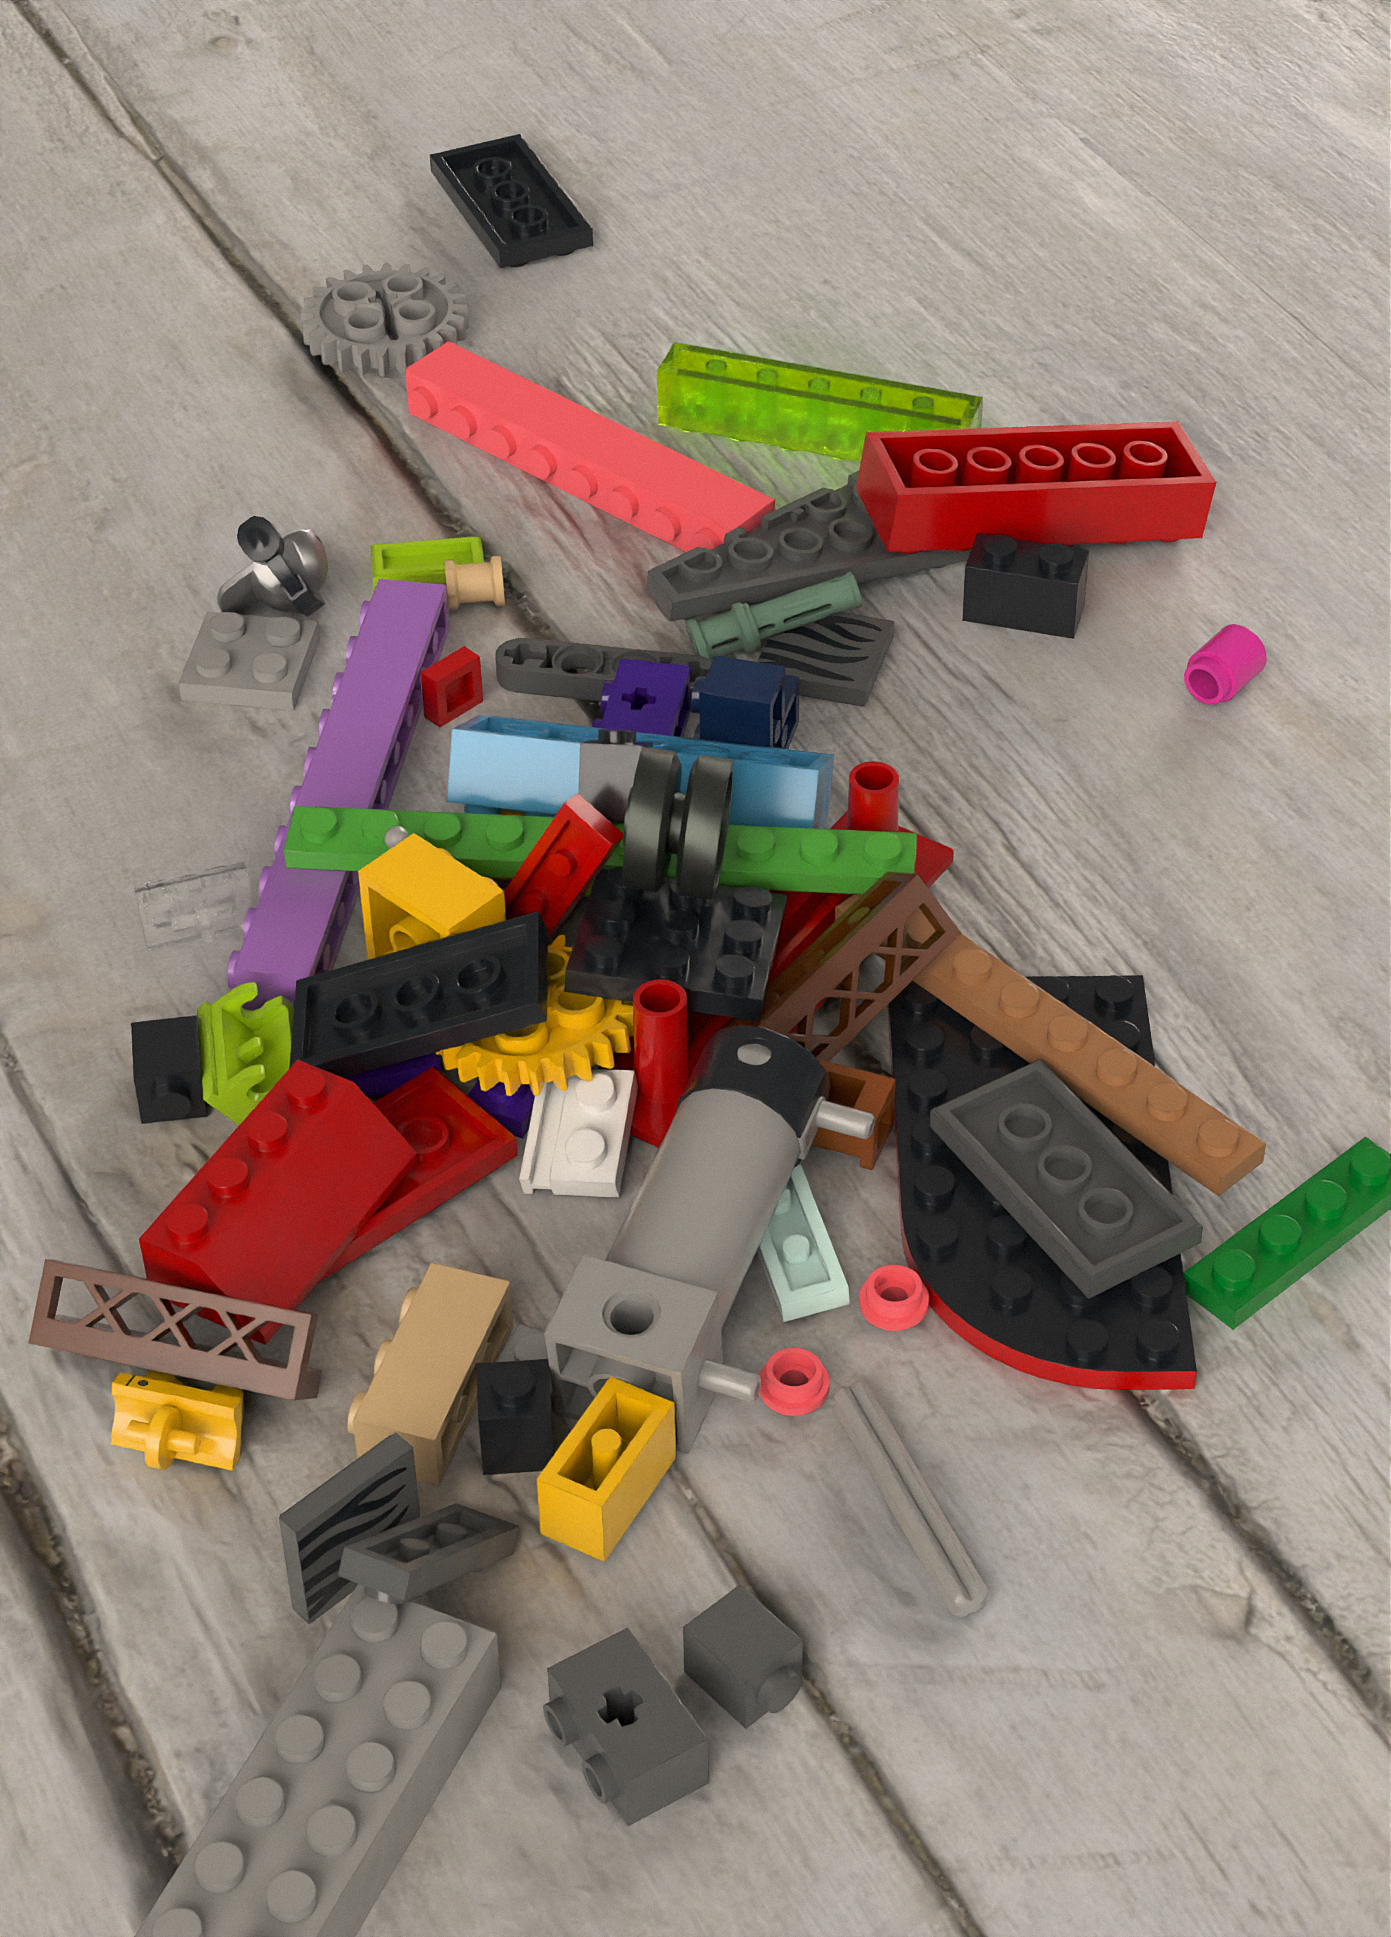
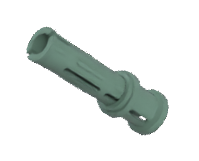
M851 571L844 573V575L750 607L747 602L741 603L739 601L731 604L730 611L701 621H697L692 617L686 619L685 624L694 654L711 660L714 659L715 655L723 656L744 649L747 653L755 651L756 647L761 646L762 639L852 608L862 607V599L857 582Z

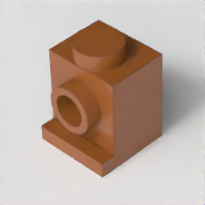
M820 1059L819 1063L826 1070L831 1085L828 1102L872 1113L875 1117V1126L872 1135L866 1140L819 1127L811 1145L860 1158V1167L873 1170L894 1126L896 1079Z

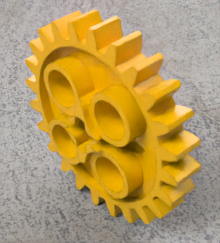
M559 935L551 946L548 945L547 1021L520 1030H513L466 1043L459 1047L436 1052V1054L442 1055L446 1070L458 1068L461 1082L465 1083L479 1076L481 1090L485 1092L494 1087L498 1082H503L506 1095L512 1096L521 1084H530L533 1095L537 1096L541 1094L544 1083L552 1081L561 1091H565L568 1089L567 1077L577 1075L587 1082L592 1081L591 1066L596 1064L612 1069L615 1066L613 1052L629 1053L631 1051L629 1037L634 1036L633 1002L564 992L566 967L573 948L567 947L565 935Z

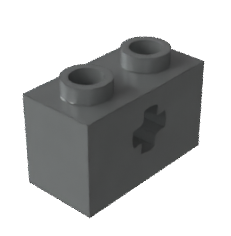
M628 1627L547 1668L549 1702L543 1705V1712L551 1733L562 1747L570 1744L573 1745L583 1760V1773L594 1796L602 1804L611 1801L628 1826L709 1784L708 1737Z

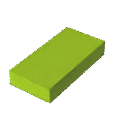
M478 536L370 545L374 591L379 579L446 585L445 560H453L456 565L484 563L481 537Z

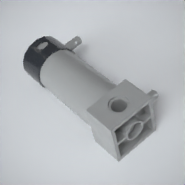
M738 1025L722 1028L707 1040L678 1100L672 1123L606 1260L585 1254L582 1255L544 1333L557 1415L578 1421L609 1377L612 1376L675 1403L676 1450L689 1454L716 1393L747 1402H753L757 1399L761 1388L760 1376L724 1365L721 1338L723 1325L789 1178L801 1160H805L818 1128L866 1140L872 1135L875 1126V1117L872 1113L828 1102L831 1085L826 1070L810 1051L791 1038L766 1028Z

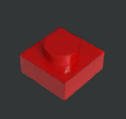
M466 646L421 671L424 717L440 728L483 702L480 656Z

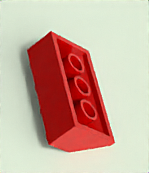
M296 1060L141 1235L139 1243L146 1278L295 1310L418 1162L417 1152L354 1082ZM169 1300L170 1304L182 1309L189 1305ZM204 1307L195 1314L227 1328L215 1309ZM235 1314L242 1327L256 1319ZM271 1321L249 1338L266 1345L283 1324Z

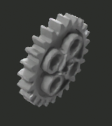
M384 263L381 271H373L370 266L363 265V273L358 275L350 270H344L343 280L328 277L326 278L327 288L313 287V297L304 298L305 309L300 310L303 340L305 345H310L311 355L322 354V362L325 365L338 361L339 371L341 372L348 370L352 366H357L360 376L365 375L371 368L378 369L380 377H385L389 368H396L402 375H405V369L408 365L414 364L449 341L457 345V341H464L466 339V329L469 328L466 297L464 293L458 292V284H446V275L444 274L430 278L429 268L426 267L416 273H412L410 264L403 265L399 271L392 270L389 263ZM376 298H379L384 306L385 322L387 324L389 334L393 335V340H390L388 338V335L385 330V322L382 307L378 302H376Z

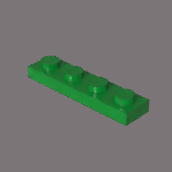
M1365 1136L1184 1272L1186 1295L1234 1330L1391 1209V1154Z

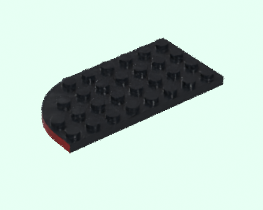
M1143 975L1025 977L1155 1066ZM911 981L887 1005L891 1076L896 1079L894 1126L903 1251L908 1267L919 1275L922 1283L928 1290L930 1307L949 1328L978 1350L1016 1370L1041 1379L1092 1389H1195L1197 1368L1181 1253L1088 1299L930 1127V1112L932 1109L1030 1063L916 982ZM1081 1100L1173 1195L1168 1160Z

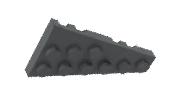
M859 471L848 476L847 485L837 490L821 488L762 516L761 526L749 532L739 527L726 533L724 544L711 550L700 547L694 548L648 570L646 590L670 621L686 620L699 615L731 609V604L739 601L741 603L747 602L748 605L763 603L793 591L844 575V573L849 571L853 574L856 582L861 583L881 578H893L900 574L930 568H942L949 564L967 561L971 549L963 552L950 549L918 551L913 554L887 552L856 490Z

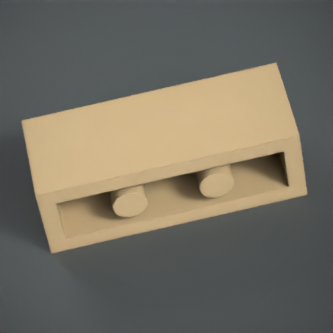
M431 1262L419 1288L411 1287L405 1295L400 1313V1326L393 1340L385 1339L379 1347L374 1365V1378L367 1392H358L352 1401L348 1414L347 1430L355 1436L357 1459L388 1436L397 1433L413 1447L417 1481L440 1486L478 1404L476 1364L496 1362L513 1330L510 1281Z

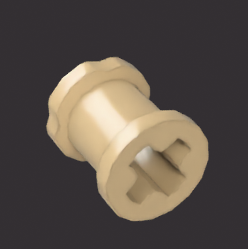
M492 556L490 562L465 565H456L453 560L444 561L449 611L458 610L460 604L494 601L497 607L505 606L501 556Z

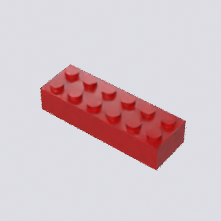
M1168 421L866 432L856 490L887 552L913 554L918 551L950 549L959 552L972 549L977 533L987 535L1001 534L1013 539L1045 544L1059 543L1068 547L1083 543L1107 542L1110 544H1125L1128 541L1150 540L1175 542L1179 539L1202 538L1217 482L1179 422Z

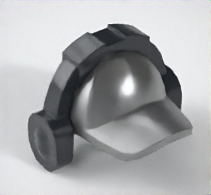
M259 516L250 517L239 526L237 533L238 544L243 552L254 562L236 573L219 589L217 600L221 612H234L238 614L261 601L274 610L286 612L298 609L306 617H309L326 604L319 591L326 583L329 567L323 543L318 536H315L311 530H299L282 538L270 521Z

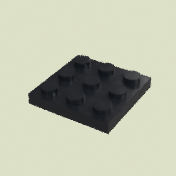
M603 867L595 878L566 967L564 992L633 1002L634 992L640 985L651 980H669L679 984L685 990L687 1011L760 1022L785 918L787 895L771 893L757 886L737 888L718 885L715 900L682 896L676 884V878L671 877L666 878L665 884L658 892L631 889L623 886V867L614 869Z

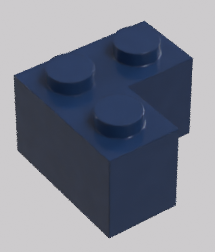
M715 655L706 678L698 677L694 684L691 710L692 713L700 714V724L696 727L693 739L789 749L799 723V677L786 675L785 666Z

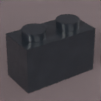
M977 533L965 565L962 621L1074 639L1085 606L1089 550L1070 548L1059 543L1045 544L1013 539L1001 534L987 535Z

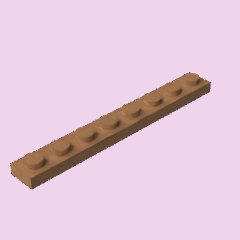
M854 894L835 907V921L863 894ZM919 907L904 922L902 948L918 949L936 931ZM962 933L913 980L1030 1064L1041 1059L1078 1098L1217 1196H1220L1263 1163L1266 1148L1265 1142ZM888 937L879 946L887 947ZM874 953L886 961V954ZM902 955V957H901V964H902L909 956Z

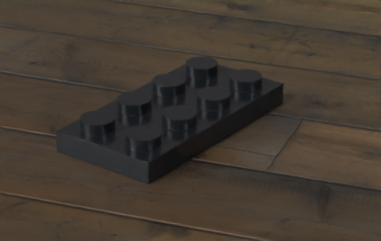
M521 134L430 154L431 173L500 268L508 266L519 267L527 264L529 261L553 255H569L575 250L593 246V228Z
M537 911L296 980L289 1068L296 1060H300L344 1078L547 1021L548 929L539 912Z

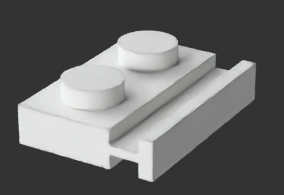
M591 1069L592 1081L587 1082L577 1075L567 1077L568 1089L565 1091H561L553 1081L544 1083L541 1094L535 1096L519 1177L524 1194H534L535 1189H552L553 1195L619 1198L638 1090L634 1070Z

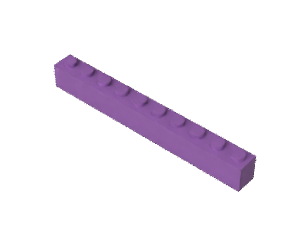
M379 579L371 601H363L359 619L360 631L358 636H350L345 671L337 672L335 675L331 709H323L319 720L318 744L316 747L308 748L304 764L305 778L302 786L295 785L292 790L289 809L290 819L287 826L280 825L277 830L274 862L272 866H264L259 883L260 899L256 908L250 907L247 910L244 920V942L240 951H232L227 969L229 988L234 989L241 984L249 982L257 984L258 995L252 1001H248L241 1006L246 1010L260 1009L265 1002L280 995L289 1001L295 1000L296 980L333 970L360 892L358 871L287 868L283 850L294 806L388 810L423 708L421 671L439 661L449 633L446 585Z

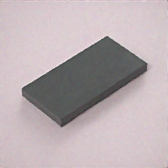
M1041 1059L940 1105L930 1112V1127L1088 1299L1201 1243L1203 1226Z

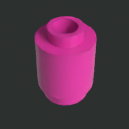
M1230 624L1223 627L1190 657L1184 673V682L1188 691L1195 699L1208 705L1229 701L1264 669L1267 661L1264 645L1254 632L1244 626Z

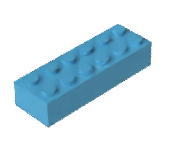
M479 714L452 729L447 802L465 804V813L501 815V808L524 811V816L555 817L562 805L579 793L580 743L598 740V729L604 728ZM636 732V742H653V748L676 752L682 764L680 793L686 794L692 765L700 755L733 759L734 777L728 825L825 829L827 827L834 754Z

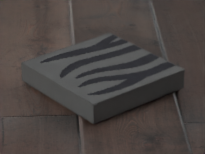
M840 612L768 637L757 662L785 666L786 675L798 676L799 695L865 707L893 640L894 621Z
M397 1433L385 1438L279 1515L292 1609L308 1624H311L351 1594L358 1585V1583L338 1576L345 1546L421 1517L413 1447Z

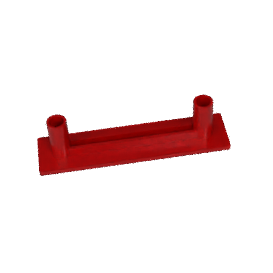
M878 761L864 762L855 766L849 774L848 810L830 829L915 833L898 825L899 774L896 769L889 764ZM917 834L915 874L920 876L929 889L953 863L954 850ZM769 891L771 893L787 895L785 918L769 984L835 922V907L854 894ZM651 980L636 989L633 995L634 1036L629 1037L631 1051L629 1053L613 1052L615 1066L612 1069L601 1066L597 1068L635 1071L638 1090L630 1135L657 1148L660 1147L672 1123L678 1100L707 1040L733 1019L732 1017L687 1011L685 990L679 984L669 980ZM843 980L834 989H836L843 982ZM825 997L821 1002H819L814 1007V1012L824 1003V1001L828 997ZM797 1025L793 1027L788 1033H796Z

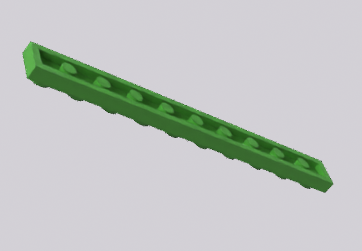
M294 806L283 851L287 868L359 871L390 849L386 846L384 840L385 833L391 827L400 826L408 831L409 836L415 833L433 846L448 851L455 860L482 877L513 878L554 817ZM609 820L623 833L624 821ZM728 825L719 885L737 888L757 886L765 890L864 894L886 872L915 874L917 833ZM623 840L604 865L605 868L623 867L625 848ZM678 854L671 855L667 877L676 878Z

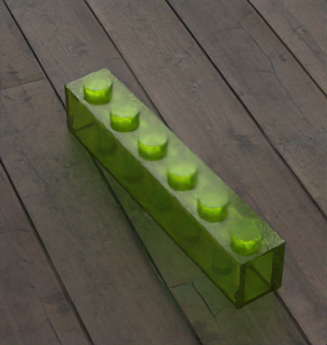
M678 342L672 344L657 370L659 425L676 427L685 432H703L729 437L735 441H752L779 446L788 451L800 450L831 456L837 460L861 462L866 432L982 428L983 397Z

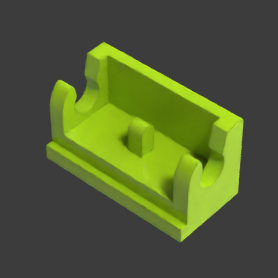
M255 982L241 984L211 1005L205 1002L197 1008L203 1099L237 1125L242 1123L288 1071L290 1066L294 1005L284 996L280 995L265 1002L260 1009L246 1010L241 1006L244 1003L252 1001L258 995Z

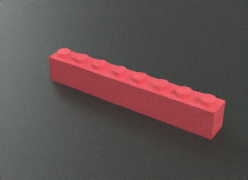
M446 342L405 369L408 410L410 414L685 552L697 547L711 550L724 544L726 533L739 527L749 532L761 526L762 516L775 511V499L452 342Z

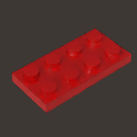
M434 1067L429 1068L374 1102L373 1104L416 1150L418 1162L318 1283L518 1156L516 1136Z

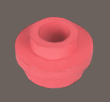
M902 1265L882 1266L870 1274L868 1280L865 1281L860 1289V1311L869 1323L878 1328L891 1331L909 1329L920 1323L928 1312V1290L922 1283L919 1275L908 1267Z
M793 1347L779 1350L769 1358L759 1374L761 1378L759 1395L762 1401L770 1409L784 1415L798 1416L811 1413L821 1407L829 1395V1374L819 1358L806 1349Z

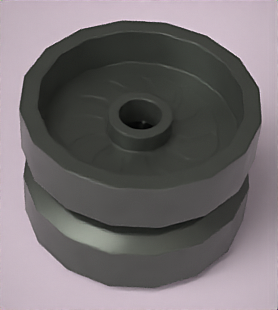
M643 747L639 755L634 783L629 792L623 830V846H625L623 886L625 888L658 892L665 884L671 855L678 854L676 884L682 896L715 900L729 823L734 761L728 758L700 755L692 765L685 794L680 793L682 764L676 752Z

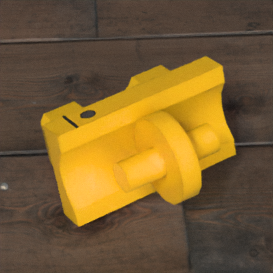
M149 1370L143 1377L120 1372L112 1382V1395L115 1400V1417L111 1432L112 1445L144 1451L147 1466L166 1470L174 1458L227 1470H233L240 1461L241 1425L244 1418V1392L242 1389L216 1384L208 1389V1391L182 1385V1382L174 1374Z

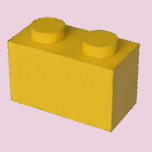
M610 1376L537 1478L540 1534L605 1562L676 1459L675 1403Z

